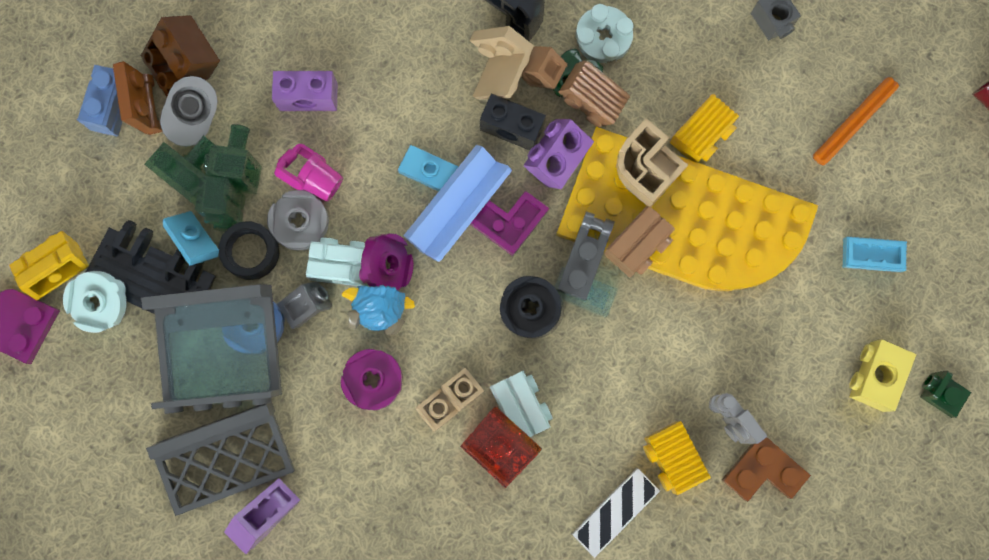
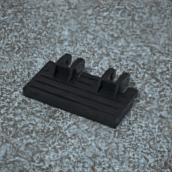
M131 220L126 221L120 231L108 228L86 272L102 271L122 281L126 288V301L142 308L141 298L212 290L211 286L216 278V275L203 270L198 282H196L204 262L188 266L184 275L179 274L186 260L178 248L172 256L150 246L146 256L143 258L153 237V231L149 228H144L139 233L130 251L126 250L137 227V224ZM146 310L148 312L155 314L154 310Z

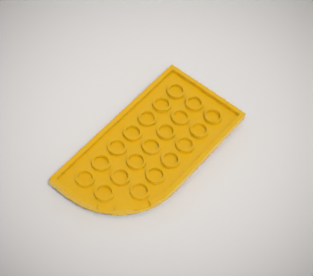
M599 127L595 128L592 136L594 143L587 151L559 225L557 236L575 242L587 211L595 214V218L603 221L606 218L615 221L604 250L605 252L646 207L642 201L626 189L618 176L616 168L617 156L627 137ZM678 156L688 166L652 206L662 218L674 227L675 230L669 236L673 241L662 253L656 250L649 257L653 263L648 269L704 289L733 291L765 283L784 271L796 259L807 241L819 205ZM590 228L587 236L598 240L601 232Z

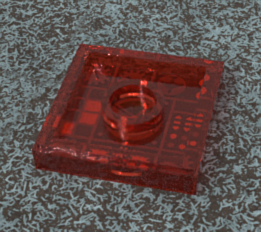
M496 406L460 446L505 488L542 450L534 440Z

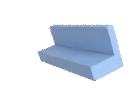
M476 145L403 236L420 252L440 262L508 177L512 169L508 165L496 162L483 146Z

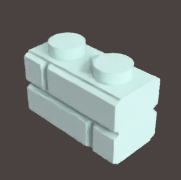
M320 238V242L311 241L306 277L310 281L369 287L359 277L365 243L350 241L349 246L339 245L338 240L332 238Z
M521 371L490 387L502 414L525 435L531 437L550 428L548 421L553 419L545 402L539 404L534 394L539 389L532 375L526 377L524 371Z

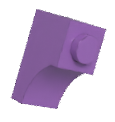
M278 478L232 518L224 533L247 554L299 503L300 499Z

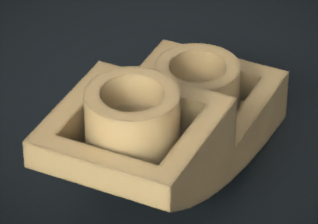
M464 368L415 409L432 431L436 432L481 395L484 390L469 371Z

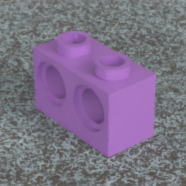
M555 119L549 123L544 131L545 135L529 151L528 159L523 165L546 187L562 189L594 143L571 119ZM564 135L566 136V144H565V145L563 144ZM548 158H549V159H550V167L547 169L546 164H547V160H548Z

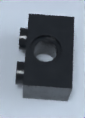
M491 93L480 117V131L531 150L539 140L545 125L546 115Z

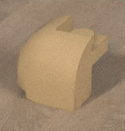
M645 118L621 147L617 156L616 168L618 176L626 189L646 206L652 207L685 170L688 164L665 146L669 137Z

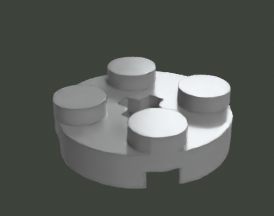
M303 190L286 192L276 204H272L268 212L267 224L269 231L278 243L287 249L301 251L310 249L311 241L320 242V238H323L328 230L329 216L322 202L313 194ZM298 213H302V217L306 219V222L301 227L296 228V225L291 223V219H295Z

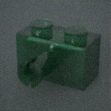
M232 124L227 147L211 144L210 153L206 154L204 158L203 168L205 174L222 190L257 195L262 166L248 150H245L250 129L243 125Z
M204 135L187 155L183 154L182 156L163 142L144 164L199 209L219 188L217 184L201 172L203 170L201 166L218 149Z

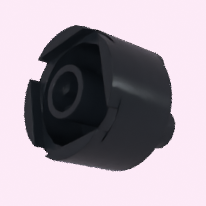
M523 276L512 281L506 287L501 298L499 310L502 321L510 331L521 337L538 339L548 336L557 329L563 319L564 304L560 293L550 282L540 277ZM529 301L535 304L539 303V307L536 308L537 314L526 313L525 310L529 308Z

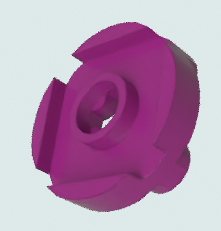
M392 233L369 237L365 242L362 253L361 269L359 271L360 280L364 284H368L369 287L384 285L385 287H395L398 291L401 287H406L412 278L414 269L412 254H407L405 246H408L406 241L401 236ZM386 259L390 263L389 269L386 268Z
M366 349L357 352L348 359L343 375H341V388L345 397L350 403L364 410L375 411L386 408L396 400L402 390L403 374L398 362L391 355L379 350ZM368 372L380 375L376 388H373L371 385L365 386L364 381L368 379L366 375Z

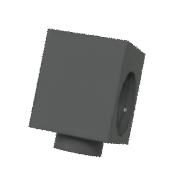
M759 0L751 12V15L768 41L777 36L782 39L795 30L794 25L801 17L791 0ZM772 14L778 15L781 20L775 19Z

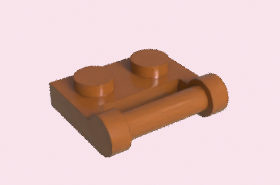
M124 61L113 64L121 121L145 134L151 135L162 132L160 121L157 120L152 87L155 84L153 75L142 74Z

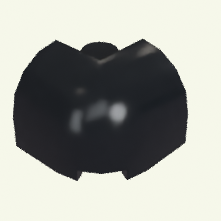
M485 0L506 15V26H510L529 42L543 22L545 0Z

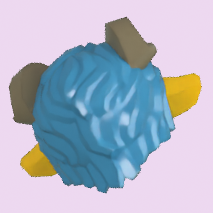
M384 285L376 287L358 286L357 288H347L342 292L343 297L352 301V311H348L347 314L349 315L348 327L356 329L361 324L373 331L383 330L387 335H395L399 333L405 323L401 318L403 310L415 307L414 301L409 297H405V293L396 290L395 287H385Z

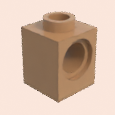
M534 46L529 56V63L524 68L521 78L531 87L555 89L567 63L552 47Z

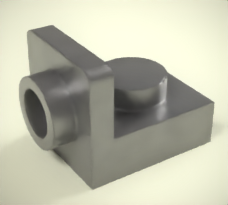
M318 282L300 285L277 303L292 329L299 328L317 313L328 310L333 306L326 289Z

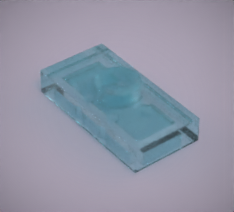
M562 267L557 282L554 286L556 289H558L561 278L563 276L565 270L564 267ZM593 280L586 301L560 291L558 292L563 301L607 318L618 289Z

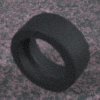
M252 221L238 222L229 227L221 236L218 245L219 258L223 266L233 275L245 280H256L268 275L277 265L280 256L279 244L271 232L263 225ZM245 234L258 235L266 244L267 252L265 258L259 265L252 268L239 266L232 257L234 243Z

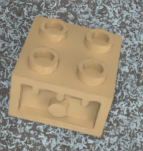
M510 26L474 31L470 42L478 47V51L482 55L490 58L473 97L478 100L489 99L492 93L502 98H511L518 88V81L524 68L529 63V56L534 45Z

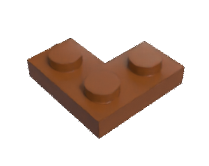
M766 437L758 444H751L724 476L722 481L743 500L748 502L766 479L788 499H792L811 475Z

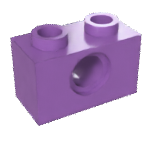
M273 71L272 100L279 111H337L338 83L332 71Z

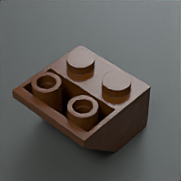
M191 15L161 17L140 55L166 97L174 83L181 78L194 76L206 81L211 77L220 62V59Z

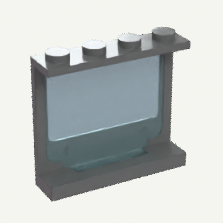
M257 284L141 298L142 310L155 311L163 401L151 403L152 409L164 408V414L183 412V406L193 405L194 411L213 409V403H223V408L242 406V401L252 400L253 405L272 403V397L282 395L271 285Z

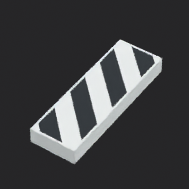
M636 468L588 516L572 535L595 558L660 490Z

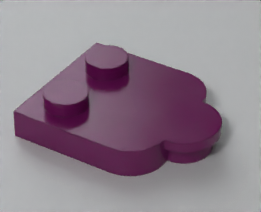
M14 289L1 291L0 352L25 364H32L60 310L42 301H36L29 295Z

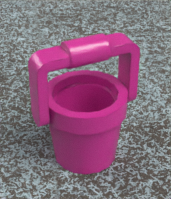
M297 144L293 149H288L278 159L274 171L276 177L293 188L310 192L327 202L335 195L344 179L343 176L326 163L325 158L303 144ZM300 154L308 159V161L296 177L285 170V168Z

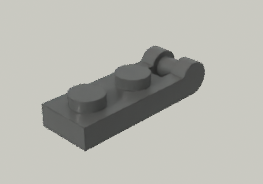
M587 211L557 289L562 293L584 301L588 297L615 221L607 218L605 221L595 218V214ZM590 228L601 232L598 240L587 236Z

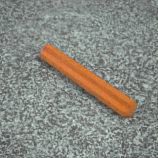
M891 77L883 80L813 154V159L822 166L826 165L898 89V82L894 81Z

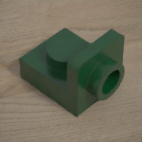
M949 371L931 373L923 382L922 388L925 390L920 398L949 417L957 418L972 392L952 380L953 374Z

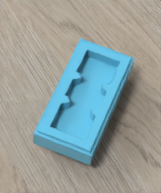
M410 145L398 168V173L440 191L458 166Z
M192 211L163 219V227L189 266L218 257L219 249Z
M845 237L843 238L842 268L904 272L906 271L907 241Z

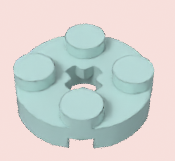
M603 4L595 5L591 10L584 13L577 25L576 38L581 53L587 59L595 60L599 63L621 59L628 52L633 40L632 20L617 8ZM607 29L610 31L609 34L612 38L606 37L604 40H600V33L597 31Z
M90 271L80 274L75 280L70 281L64 290V309L67 314L71 313L72 318L75 320L73 323L79 329L91 333L104 331L119 325L125 314V285L122 281L102 271ZM95 295L100 301V306L97 309L94 308V303L90 302V297Z

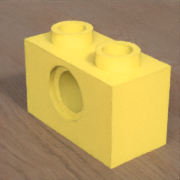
M882 339L866 344L860 355V360L863 361L860 370L852 376L849 387L852 389L849 397L882 412L896 411L916 354ZM877 367L883 372L882 382L878 381L875 376Z

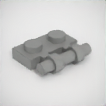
M725 393L710 398V410L723 415L724 418L722 419L727 424L724 429L734 442L739 440L741 444H758L767 437L750 412L744 410L731 394Z

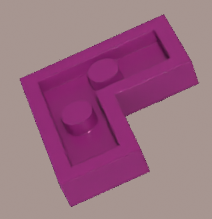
M525 191L508 214L489 200L470 225L511 256H514L549 211V208Z

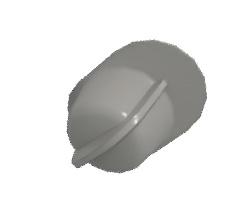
M194 76L181 78L174 83L167 96L160 119L162 132L169 141L179 146L188 147L198 144L205 138L218 102L216 92L211 84L202 78Z

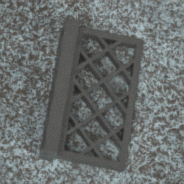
M273 403L254 406L159 441L146 448L150 460H155L175 516L295 471L274 415ZM269 422L273 433L269 444L253 438L257 426ZM251 429L249 435L242 433L246 430ZM235 435L246 440L239 455L223 448L228 437ZM222 440L219 446L213 444L216 441ZM274 441H276L278 449L272 446ZM249 443L266 449L259 464L243 457ZM205 446L216 451L210 466L194 459L200 447ZM192 451L189 457L184 455V453ZM270 451L282 457L285 468L273 471L263 466ZM220 453L237 460L230 475L214 468ZM176 457L187 462L180 477L169 472L165 460ZM240 462L257 469L252 480L244 482L234 477ZM191 465L207 471L200 486L184 479ZM260 471L266 473V475L258 477ZM211 473L227 480L221 492L215 493L204 488ZM231 482L237 485L229 488ZM181 485L197 491L193 502L181 506L177 495ZM201 494L207 495V497L199 499Z

